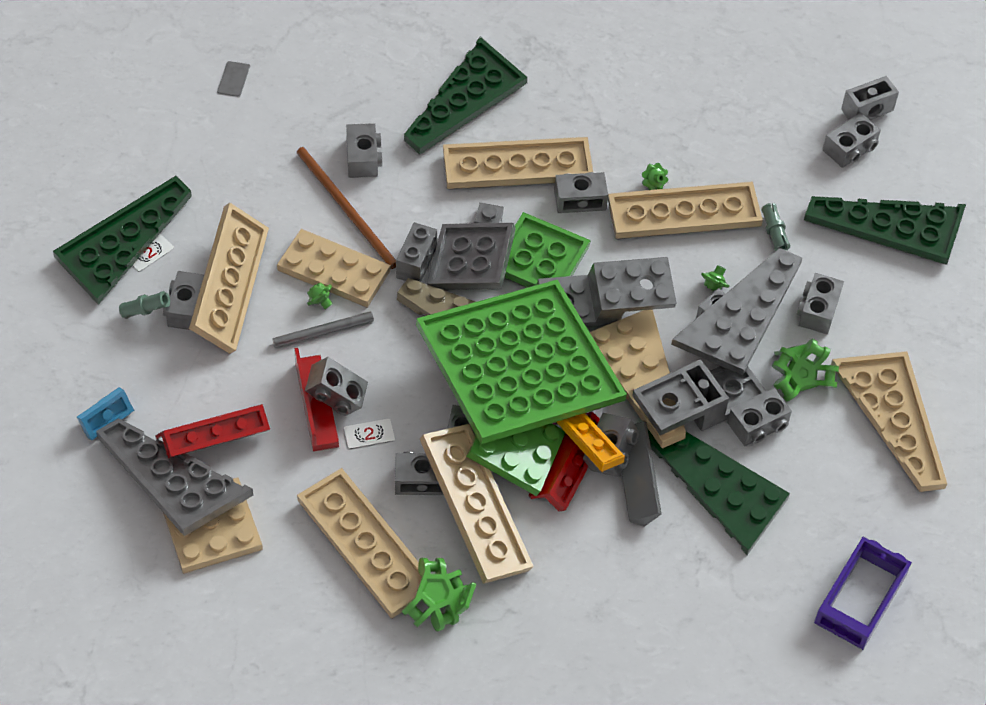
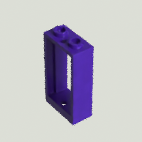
M862 536L820 606L814 623L864 650L907 576L912 562L903 555L882 547L877 541L869 540ZM860 558L896 576L868 626L832 607Z

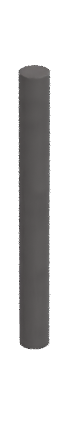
M370 311L272 338L274 347L277 348L372 322L374 318Z

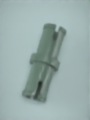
M770 203L765 204L761 211L767 224V234L771 235L774 249L776 251L780 247L787 251L790 248V243L785 233V223L780 219L777 205L772 203L771 207Z
M165 291L150 296L144 294L138 296L136 300L121 303L119 305V312L125 319L139 314L149 315L153 310L169 307L170 297Z

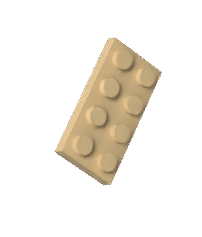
M300 229L278 262L277 270L311 285L320 282L325 286L331 284L332 288L329 292L368 308L390 273V265Z

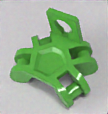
M812 338L806 344L789 348L781 347L779 351L774 352L775 356L780 355L778 361L773 362L772 367L783 374V376L773 386L777 390L780 389L784 394L782 398L785 402L792 400L800 391L814 387L837 388L838 382H835V374L839 372V366L821 365L828 358L831 351L830 348L826 346L822 348L817 345L818 341ZM811 353L816 355L814 361L807 358ZM818 371H825L824 380H817Z
M420 558L418 572L422 578L416 596L401 612L404 615L408 614L415 620L413 624L416 627L420 626L431 615V623L438 632L443 630L445 625L449 623L454 625L459 622V615L469 608L476 583L471 582L468 585H463L460 578L462 575L461 570L447 574L446 563L443 558H436L435 561H429L428 558ZM420 600L428 606L424 612H421L416 607ZM445 607L444 614H442L440 611V608Z

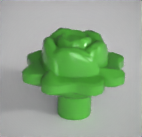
M660 163L648 164L646 170L641 174L644 178L642 185L648 187L649 190L663 189V186L669 181L666 177L668 170L664 169Z
M717 265L714 271L709 273L702 272L701 276L705 279L704 286H707L712 291H716L718 288L721 290L723 287L729 288L730 285L726 283V279L723 276L726 269Z
M321 282L315 284L307 292L309 297L307 305L321 304L324 309H327L332 305L328 298L332 285L325 286Z

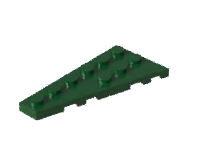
M479 37L474 48L465 55L464 61L453 70L440 87L436 97L429 101L426 110L415 119L405 132L404 141L419 155L527 84L528 77L482 37Z
M174 176L53 250L54 258L99 305L192 197L191 190L177 176Z
M812 196L804 221L947 265L966 204H957V207L945 206L944 203L921 205L916 201L880 200V203L867 202V199H858L856 202L844 201L842 198Z
M648 429L651 450L659 458H663L671 467V472L677 478H681L687 485L688 491L713 518H717L725 527V532L731 538L734 537L742 546V551L748 555L789 499L790 493L687 431L685 439L662 448Z

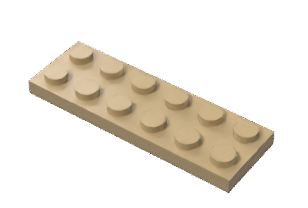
M588 137L443 145L447 189L555 183L556 175L593 172Z
M753 182L608 194V204L616 239L762 226L763 221Z
M228 203L223 208L189 327L190 330L229 354L237 349L269 230L267 226L232 203Z
M470 424L423 434L419 440L483 584L530 571L534 566L491 471L466 457L475 438Z
M340 468L299 493L297 501L392 619L402 613L403 608L416 596L422 578L418 572V561L346 472Z

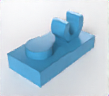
M118 387L78 415L77 419L87 438L93 440L97 437L96 431L118 418L122 420L131 414L134 409L124 389Z

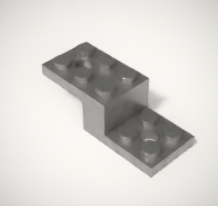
M668 257L593 263L588 275L542 278L537 280V285L558 280L585 326L611 324L621 320L625 312L675 308L677 304ZM643 279L649 280L653 288H643L640 281Z
M700 359L633 390L632 396L661 436L693 420L699 429L704 431L728 420L731 408L767 391L748 366L743 375L722 366L709 371ZM726 386H736L739 391L730 392L726 389ZM664 399H671L676 402V405L667 406L662 401Z

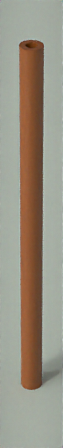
M300 147L296 152L385 263L390 265V269L396 268V259L305 147Z

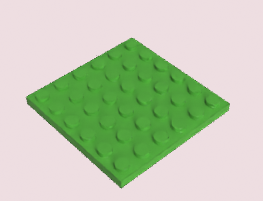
M558 280L416 319L417 329L481 444L626 400L627 393Z

